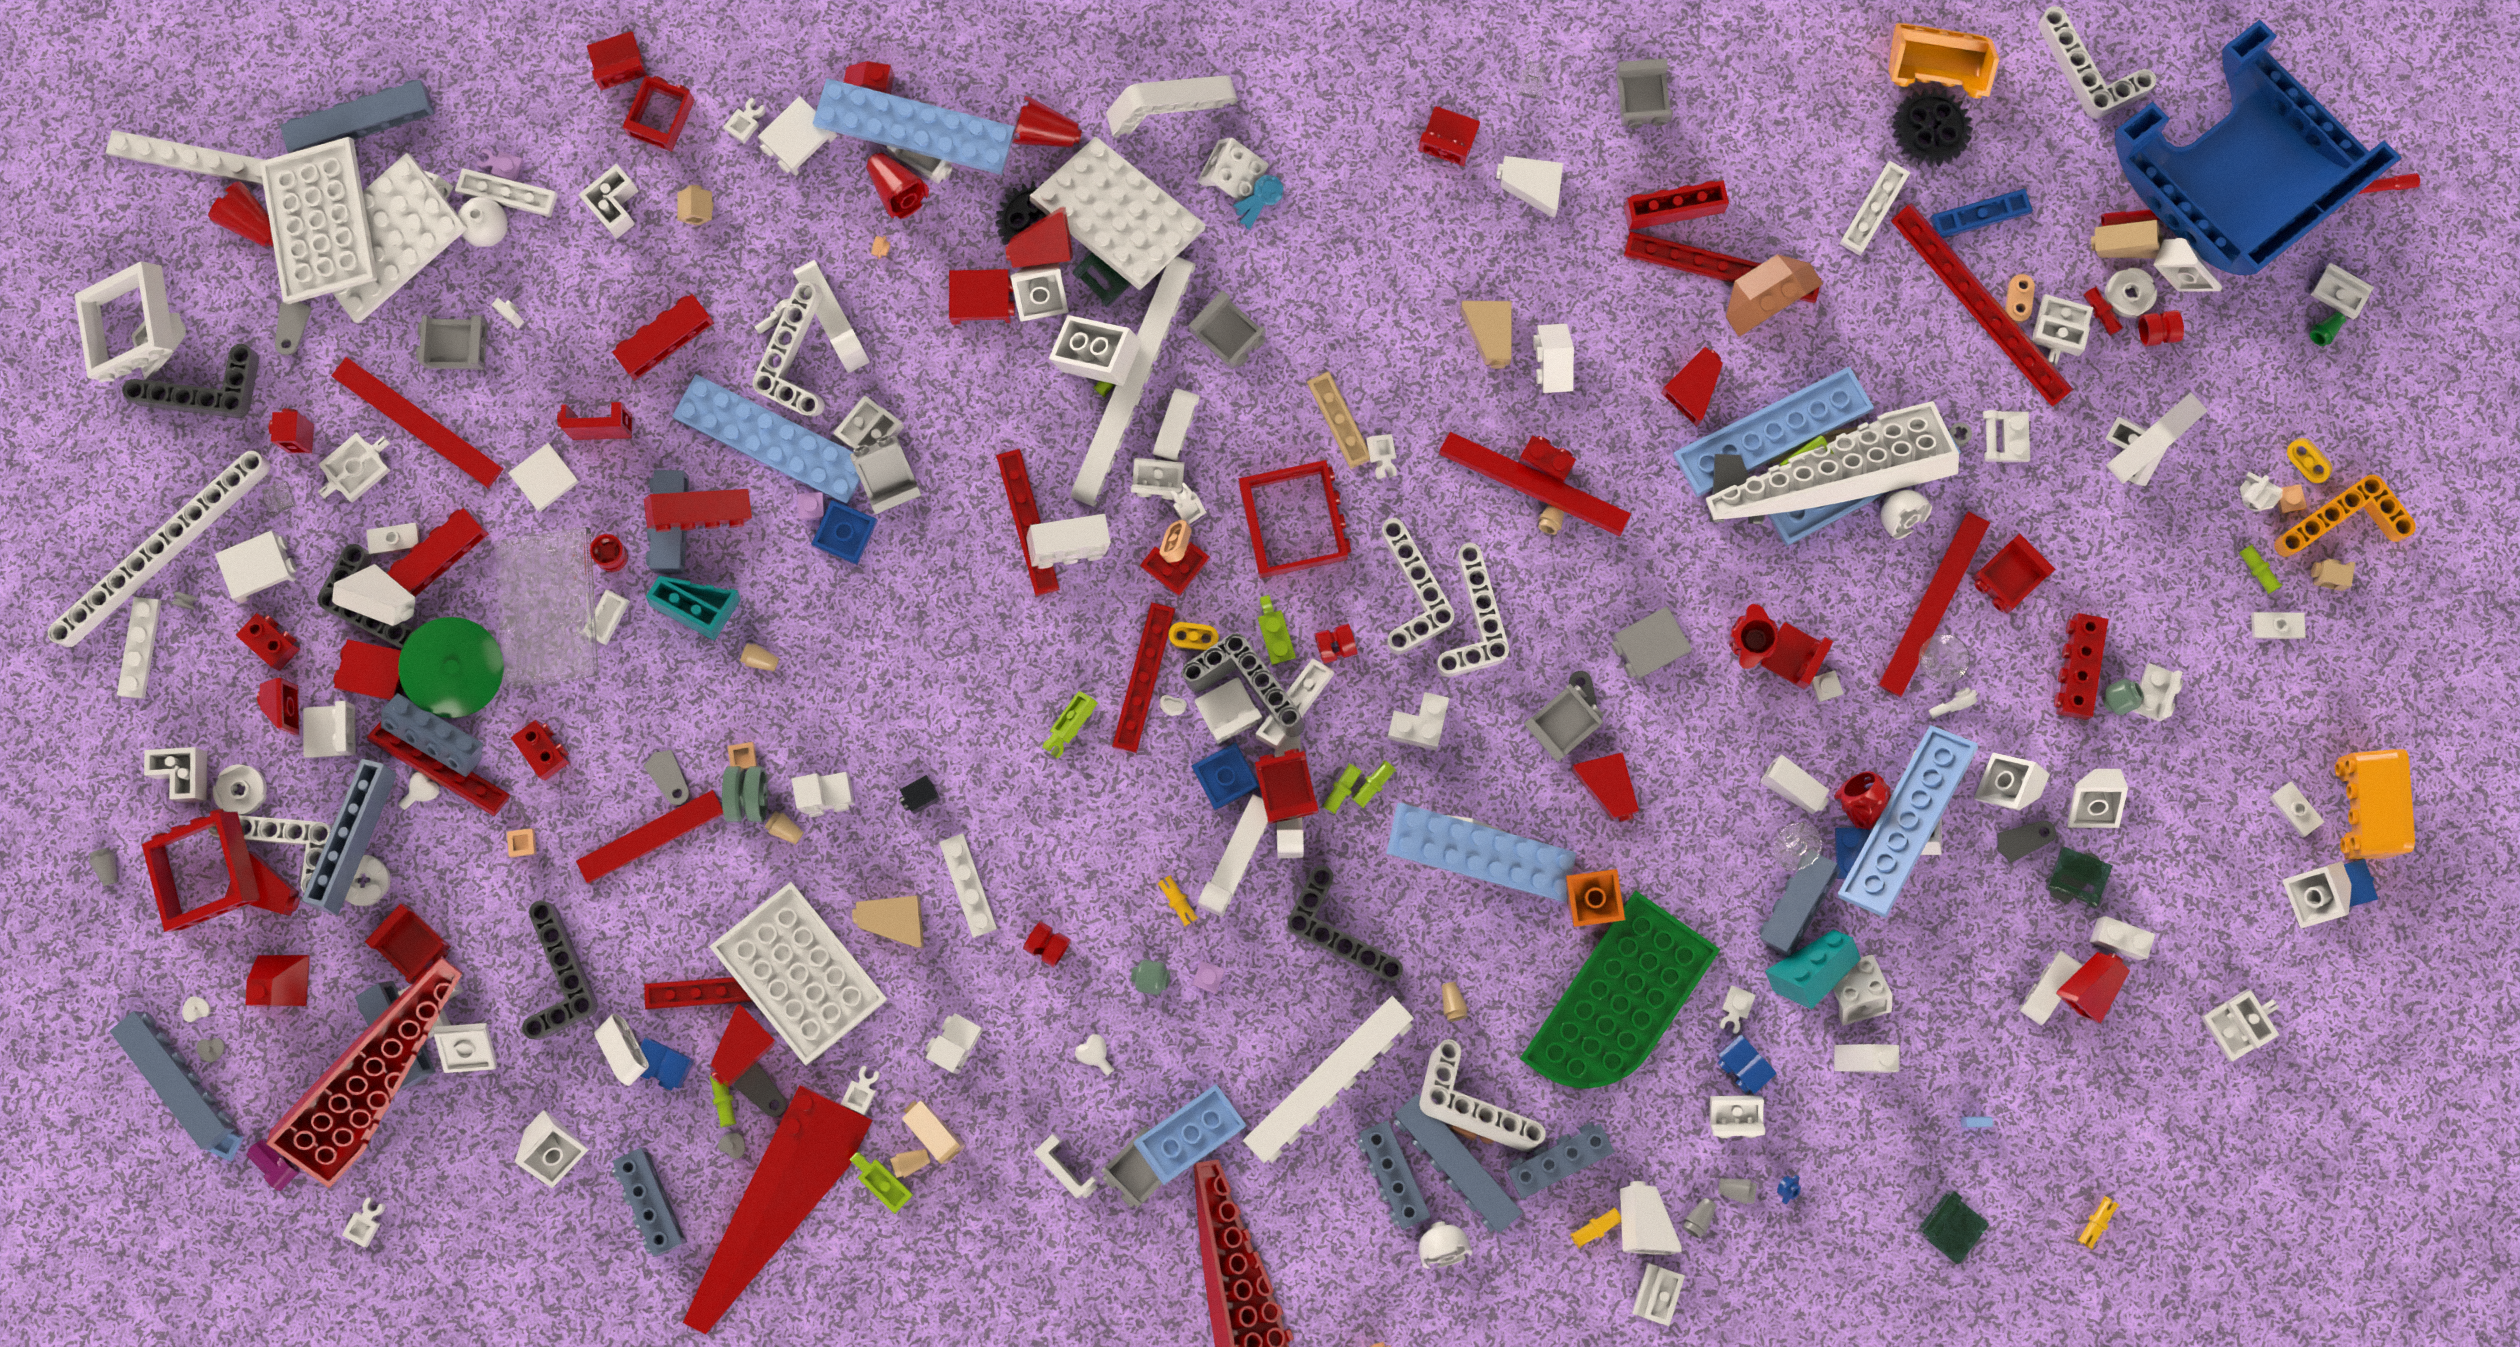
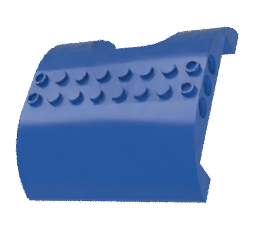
M2260 19L2222 49L2223 69L2231 93L2232 106L2228 116L2185 147L2174 146L2161 133L2170 118L2152 101L2115 131V145L2120 164L2127 179L2142 201L2178 238L2189 241L2190 245L2204 261L2220 270L2235 275L2257 274L2402 158L2385 140L2371 151L2367 150L2267 52L2277 35Z

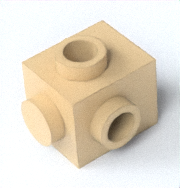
M689 185L686 189L677 193V221L701 225L712 220V191L704 190L699 185Z

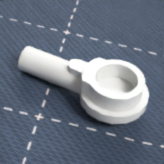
M790 298L780 301L774 307L775 311L770 313V317L755 326L759 334L780 321ZM800 310L794 313V319L798 316Z
M1969 687L1955 693L1956 698L1946 704L1942 703L1928 711L1932 719L1949 711L1962 710L1978 701L1976 697L1978 693L1976 690H1970Z

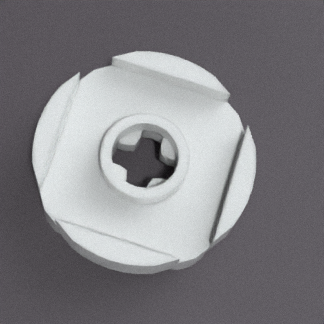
M2128 268V270L2116 272L2110 278L2105 288V300L2113 306L2112 310L2116 314L2126 318H2137L2152 308L2157 298V289L2155 290L2154 280L2147 272L2138 268ZM2125 289H2135L2134 294L2137 297L2129 298L2125 293Z
M237 764L225 768L218 775L217 778L219 779L216 782V786L214 785L213 797L217 806L226 812L237 811L240 816L255 812L267 798V784L263 775L250 766ZM238 784L246 788L242 796L239 794L235 795L234 793L238 789Z
M363 855L345 900L357 906H370L377 903L387 893L391 877L388 868L382 861L370 855ZM365 873V876L370 878V882L366 883L365 887L362 888V885L358 883V878H361L362 874Z

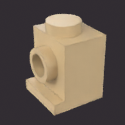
M2326 559L2321 563L2315 562L2311 569V577H2314L2313 585L2339 591L2350 588L2352 586L2355 562L2350 561L2345 565H2342L2341 561L2335 559Z

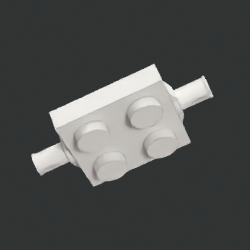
M356 432L318 464L326 473L329 481L318 490V493L326 499L328 495L337 489L353 503L391 471L382 461L379 454L391 443L382 436L376 443L371 445Z

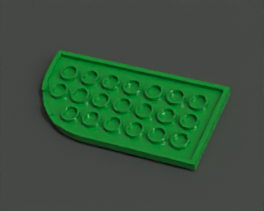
M1635 890L1623 907L1625 920L1614 921L1519 1060L1545 1078L1573 1088H1598L1627 1077L1649 1056L1721 949Z

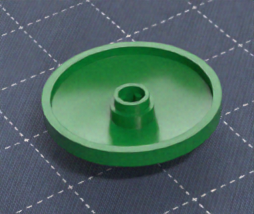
M443 617L423 624L410 635L402 648L398 669L405 693L420 709L431 712L438 717L460 718L479 711L494 698L503 679L504 663L500 647L485 628L464 618Z

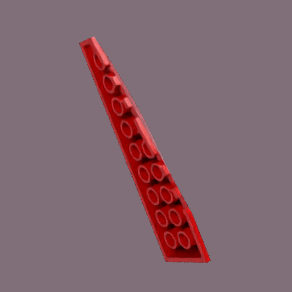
M441 956L359 1036L270 1130L266 1144L330 1188L364 1153L383 1115L389 1108L394 1095L416 1059L421 1046L427 1039L432 1026L437 1021L442 1008L459 981L462 971Z
M799 1085L715 1252L684 1318V1324L705 1335L709 1332L753 1278L757 1276L765 1264L850 1167L852 1163L850 1159L858 1151L873 1121L872 1119L806 1086Z
M1219 1159L1195 1163L1194 1180L1199 1238L1215 1347H1289L1288 1342L1294 1340L1290 1329L1284 1330L1281 1315L1284 1313L1280 1304L1277 1305L1272 1294L1274 1290L1259 1254L1252 1247L1250 1242L1252 1238L1248 1228H1244L1239 1216L1241 1212L1238 1204L1233 1202L1230 1194L1231 1188Z

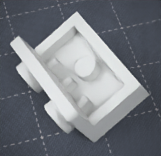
M1135 458L1131 492L1137 493L1136 495L1139 497H1151V494L1161 495L1163 499L1174 500L1170 491L1174 490L1176 494L1182 493L1183 487L1181 484L1184 478L1185 462Z
M1710 1096V1128L1712 1134L1720 1138H1730L1732 1136L1755 1138L1758 1135H1765L1763 1096Z

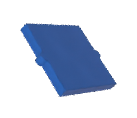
M2365 859L2344 864L2352 885L2349 907L2378 900L2373 884L2374 877L2370 875Z

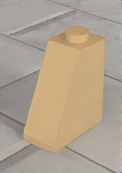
M2157 220L2095 227V236H2091L2092 251H2096L2099 258H2156L2163 243V234Z
M1462 301L1460 307L1461 315L1484 364L1491 365V368L1502 369L1506 365H1510L1512 301Z
M919 896L856 902V908L852 909L853 923L857 924L858 928L919 949L924 948Z
M914 1100L904 1110L906 1115L902 1120L940 1164L950 1162L966 1146L925 1101L920 1100L917 1103Z

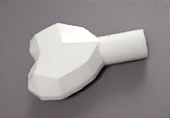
M417 771L410 779L409 793L398 804L402 809L406 810L415 801L425 802L435 799L439 794L440 787L435 782L430 781L429 777Z
M1092 1034L1086 1044H1081L1076 1048L1075 1056L1078 1061L1090 1066L1098 1065L1106 1076L1115 1070L1105 1059L1107 1053L1106 1043L1099 1034Z

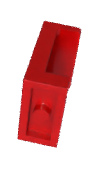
M949 270V319L951 324L959 325L961 321L1005 320V323H1011V316H1015V301H1010V292H1014L1009 270Z
M611 402V417L578 418L577 414L567 404H561V412L557 413L558 426L572 440L632 439V414L622 402Z
M2019 533L1981 568L1972 579L1975 581L1974 586L1979 592L1987 593L1993 599L1992 604L2000 612L2005 611L2008 614L2056 569Z
M347 639L346 645L342 647L340 652V667L334 674V688L342 692H352L390 701L397 693L402 695L404 689L400 681L398 669L401 650Z
M1299 748L1284 751V756L1274 757V754H1268L1259 757V761L1255 762L1268 825L1318 814V805L1313 791L1305 751L1299 752Z
M401 903L364 941L371 949L379 951L406 977L405 980L410 984H413L441 956L446 958L448 956L447 950L451 947L408 905Z

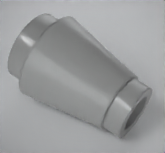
M110 847L89 853L90 860L88 861L100 882H102L103 887L119 882L115 853L111 852Z
M1721 1178L1718 1194H1722L1745 1205L1747 1203L1754 1204L1757 1183L1751 1182V1179Z
M1703 1198L1683 1220L1685 1223L1682 1228L1693 1237L1700 1239L1702 1235H1706L1717 1205L1711 1200Z

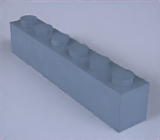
M409 80L404 85L395 88H385L380 93L374 95H363L349 103H338L333 108L324 111L317 110L302 118L289 119L287 123L281 124L280 128L287 152L293 153L346 137L356 140L434 115L435 112L428 89L421 80Z
M361 759L301 900L312 908L338 916L397 776V773L386 765Z
M131 1012L109 1032L201 1150H211L213 1147H216L230 1133L236 1130L231 1124L233 1121L231 1116L226 1111L219 1109L216 1105V1097L210 1091H205L200 1084L202 1080L199 1075L194 1071H190L185 1065L187 1063L185 1057L180 1052L174 1051L170 1046L172 1043L171 1039L164 1032H159L154 1026L157 1022L148 1012Z
M1418 1093L1415 1094L1393 1114L1397 1118L1393 1122L1403 1133L1408 1131L1414 1137L1411 1143L1420 1153L1425 1150L1429 1154L1431 1159L1428 1162L1438 1173L1441 1170L1444 1171L1449 1177L1446 1180L1447 1184L1455 1192L1460 1190L1466 1196L1463 1202L1473 1213L1476 1210L1484 1217L1481 1220L1483 1225L1490 1232L1496 1230L1500 1234L1523 1212L1441 1120L1430 1117L1422 1112L1419 1106L1420 1096Z

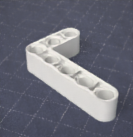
M2052 6L2041 17L2038 25L2088 116L2097 119L2145 97L2155 86L2156 76L2147 69L2139 70L2106 86L2065 11L2058 6ZM2048 18L2053 19L2056 24L2050 23ZM2059 39L2065 40L2068 45L2062 44ZM2071 60H2076L2080 66L2074 65ZM2083 80L2088 81L2091 87L2086 86ZM2138 81L2143 82L2146 87L2140 86ZM2116 91H2120L2124 95V98L2118 96ZM2094 101L2100 102L2103 108L2098 107Z
M1230 76L1137 83L1127 87L1107 110L1106 116L1112 136L1119 138L1121 134H1131L1147 115L1223 108L1225 104H1235L1238 98Z
M815 260L793 270L799 283L802 281L811 282L818 285L822 290V299L815 313L848 374L870 363ZM811 287L806 288L804 291L807 299H810L813 294Z
M802 281L795 286L752 383L755 391L803 415L814 417L824 411L825 404L823 399L819 395L785 379L822 299V290L818 285ZM811 287L813 294L810 299L806 300L804 298V291L806 288ZM797 310L802 312V319L799 322H795L793 318ZM787 332H790L792 340L788 345H785L783 337ZM776 355H780L782 361L780 366L776 368L773 365V359ZM769 377L771 386L765 390L763 388V381ZM791 388L793 397L787 401L784 393L786 389ZM812 398L815 401V407L809 412L806 408V403Z
M2192 392L2189 393L2105 466L2124 484L2178 439L2208 409Z
M1391 518L1383 524L1382 539L1425 612L1394 629L1389 634L1387 640L1388 649L1393 654L1401 655L1449 629L1454 621L1455 614L1401 520ZM1389 527H1396L1400 534L1396 537H1391L1387 534L1386 530ZM1407 548L1412 552V556L1410 558H1402L1398 553L1399 550ZM1416 569L1421 570L1425 577L1421 580H1416L1411 576V572ZM1427 591H1432L1436 594L1437 599L1432 602L1427 601L1423 594ZM1440 612L1446 613L1449 616V621L1447 623H1440L1437 621L1436 615ZM1422 624L1427 628L1428 632L1425 635H1418L1415 633L1414 627ZM1400 636L1404 638L1406 644L1403 647H1396L1393 645L1392 639Z
M1466 543L1460 548L1458 564L1481 642L1442 653L1437 662V671L1444 677H1453L1498 665L1505 661L1509 653V645L1483 555L1479 546L1474 543ZM1471 551L1475 554L1476 559L1474 561H1466L1463 553ZM1472 575H1479L1483 583L1474 585L1471 583L1470 577ZM1484 598L1488 600L1490 607L1481 609L1477 606L1476 601ZM1487 622L1494 623L1497 630L1494 633H1488L1484 630L1483 625ZM1493 646L1501 647L1504 652L1503 656H1493L1490 648ZM1471 652L1476 653L1479 656V662L1475 664L1469 663L1466 655ZM1445 659H1451L1455 663V668L1446 670L1441 662Z
M1300 735L1297 737L1288 736L1279 749H1275V757L1284 756V751L1299 748V752H1301ZM1302 817L1277 823L1278 858H1303Z
M1254 794L1252 795L1211 882L1208 881L1198 900L1199 907L1222 918L1237 890L1236 887L1239 881H1241L1248 867L1247 864L1259 844L1258 841L1268 825L1262 798Z
M238 815L245 841L306 846L301 878V889L305 893L317 865L316 859L322 853L333 826L315 821ZM251 823V832L246 835L244 832L245 826ZM276 825L277 832L271 837L269 833L270 828ZM216 826L207 829L212 836L219 837ZM301 827L302 835L296 839L295 830ZM327 829L328 835L325 840L321 841L320 832Z
M1450 1039L1444 1040L1432 1051L1420 1097L1419 1106L1424 1114L1523 1152L1532 1151L1544 1141L1546 1132L1540 1123L1453 1090L1461 1057V1048L1457 1042ZM1443 1052L1447 1053L1449 1058L1445 1057ZM1437 1074H1439L1444 1081L1440 1080ZM1431 1097L1435 1098L1438 1104L1434 1103ZM1455 1106L1459 1107L1462 1113L1458 1112ZM1479 1115H1481V1116L1485 1119L1486 1122H1483V1121L1480 1119V1116H1479ZM1503 1124L1509 1128V1131L1504 1128ZM1527 1133L1532 1136L1533 1140L1528 1137Z

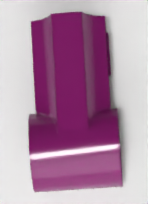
M262 1138L248 1149L246 1155L265 1174L263 1176L265 1181L275 1190L282 1191L300 1172V1169L298 1167L295 1169L290 1164V1160L266 1144L267 1140Z

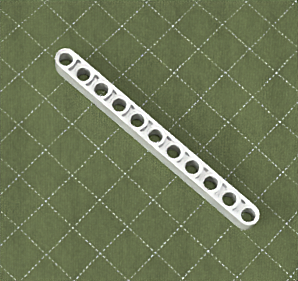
M1176 256L1166 266L1137 334L1142 343L1124 385H1116L1073 486L1071 498L1095 507L1097 503L1095 499L1102 492L1107 480L1104 479L1106 473L1110 472L1116 457L1114 454L1116 450L1120 449L1125 437V434H1123L1124 430L1129 427L1135 413L1133 409L1135 405L1138 406L1144 391L1142 389L1144 383L1147 384L1153 370L1151 366L1153 361H1157L1162 349L1161 342L1167 337L1172 325L1170 321L1172 316L1175 317L1181 303L1179 299L1181 295L1185 294L1190 279H1188L1190 273H1193L1195 270V263Z
M247 451L52 623L48 629L49 639L64 647L76 645L265 477L270 470L268 459L256 451ZM259 460L258 466L252 469V464ZM240 477L239 483L233 486L235 478ZM221 494L220 500L214 503L215 496ZM202 510L201 517L195 520L196 513ZM183 527L182 534L176 537L177 530ZM164 544L163 551L157 554L158 547ZM144 561L143 569L138 571L139 564ZM125 578V584L119 588L120 581ZM106 595V601L100 605V599ZM86 612L87 617L81 622V616ZM67 629V636L62 639V633Z

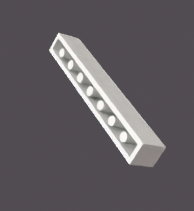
M1391 996L1243 1140L1245 1144L1263 1163L1267 1160L1273 1163L1283 1153L1280 1148L1286 1142L1291 1145L1301 1135L1298 1130L1305 1123L1310 1127L1320 1117L1317 1112L1324 1105L1328 1109L1339 1099L1336 1093L1342 1087L1347 1091L1357 1081L1354 1076L1361 1069L1366 1072L1376 1063L1373 1057L1381 1051L1384 1055L1394 1045L1391 1040L1398 1033L1403 1036L1413 1027L1410 1023L1414 1019L1412 1015Z

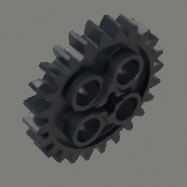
M1924 88L1921 96L1915 91L1912 99L1907 96L1903 101L1904 104L1900 103L1897 108L1899 112H1895L1893 116L1896 121L1893 122L1891 128L1897 130L1894 131L1892 137L1899 138L1895 144L1896 147L1903 145L1902 155L1907 152L1910 153L1909 161L1916 157L1918 158V165L1925 160L1928 167L1932 165L1933 161L1940 167L1943 159L1947 164H1950L1953 159L1952 157L1957 159L1961 154L1960 151H1965L1967 148L1965 143H1969L1972 138L1967 135L1973 130V127L1967 126L1972 121V118L1965 117L1969 109L1961 110L1960 107L1963 101L1954 102L1955 94L1947 98L1946 90L1941 95H1938L1936 88L1933 89L1931 94ZM1936 111L1944 112L1946 117H1940ZM1912 115L1920 116L1922 121H1916ZM1942 134H1948L1952 140H1945ZM1918 138H1924L1928 144H1921Z
M1034 181L1031 183V188L1028 189L1022 183V191L1020 192L1013 188L1014 196L1005 194L1007 203H999L1003 211H996V215L1000 220L995 221V223L1000 228L997 233L999 237H1003L1001 240L1003 245H1007L1012 237L1036 223H1032V219L1041 220L1047 216L1038 207H1029L1031 203L1030 195L1038 189ZM1016 219L1024 220L1021 226L1012 225Z

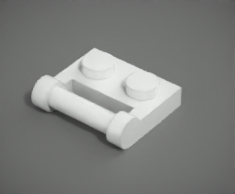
M1984 411L1983 420L1986 421L1987 452L1984 453V461L2029 462V412ZM1996 421H2002L2003 453L1997 452Z

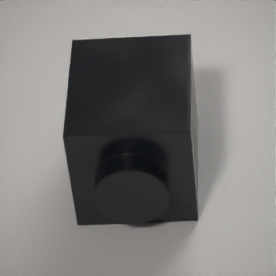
M927 775L899 789L903 795L899 798L905 811L910 809L913 814L941 800Z

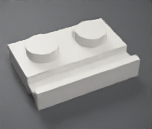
M2329 263L2310 295L2354 320L2358 317L2374 287L2338 266Z
M1647 1263L1632 1314L1670 1326L1685 1276Z

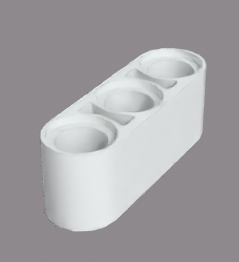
M1175 388L1156 440L1153 455L1178 462L1179 450L1182 451L1187 437V427L1190 428L1195 414V404L1198 405L1200 395Z
M2058 950L2054 954V961L2052 964L2048 963L2039 977L2041 980L2038 984H2034L2025 997L2027 1001L2024 1005H2020L2018 1009L2039 1025H2043L2060 1002L2061 998L2056 995L2058 989L2082 967V964L2062 950Z
M612 1014L594 1032L615 1076L623 1084L630 1086L649 1068L648 1061L628 1023L620 1015Z

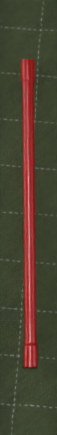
M2418 173L2398 175L2392 178L2376 179L2358 194L2418 188L2420 186V176ZM2150 209L2129 212L2120 211L2101 215L2102 227L2160 220Z

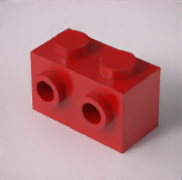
M284 408L282 412H272V420L269 421L268 425L271 442L287 453H312L314 424L295 409Z
M1532 435L1518 462L1564 483L1576 459L1570 451L1564 448L1557 449L1551 445L1548 439Z
M255 613L239 630L236 636L271 668L280 671L300 650L294 644L297 639L286 630L282 633L277 628L279 623L267 614L264 617Z
M535 719L510 738L537 776L546 781L570 763L566 758L569 753L562 743L556 744L552 738L555 733L546 722L542 724Z

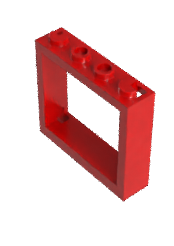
M1327 460L1238 478L1260 579L1348 560V553L1351 552L1349 538L1344 539L1342 529H1346L1345 518L1343 514L1338 513L1337 505H1341L1338 490L1333 491L1332 481H1335V475L1332 466L1328 467ZM1321 474L1338 553L1268 567L1251 488Z
M223 809L209 812V817L191 819L189 825L170 828V833L155 834L151 836L152 840L141 844L164 932L181 931L261 900L237 811L224 812ZM216 826L234 894L182 914L165 846Z

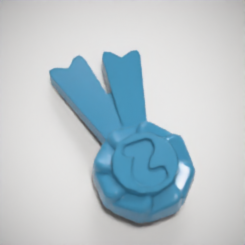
M1272 175L1261 176L1255 182L1254 194L1233 204V207L1237 209V215L1245 213L1239 223L1245 224L1248 230L1252 227L1264 205H1274L1282 199L1284 187L1277 177Z

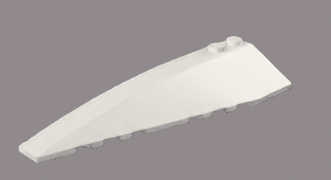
M1934 401L1884 413L1878 416L1877 421L1868 424L1865 422L1857 426V430L1847 435L1844 432L1836 436L1835 441L1826 445L1827 451L1824 448L1825 446L1821 444L1814 450L1788 459L1789 464L1780 467L1775 465L1769 468L1767 473L1759 477L1754 475L1746 479V483L1740 486L1733 485L1706 498V503L1713 520L1789 512L1860 499L1958 474L1959 452Z

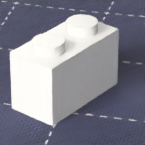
M2105 916L2097 918L2090 943L2137 960L2148 959L2155 934Z

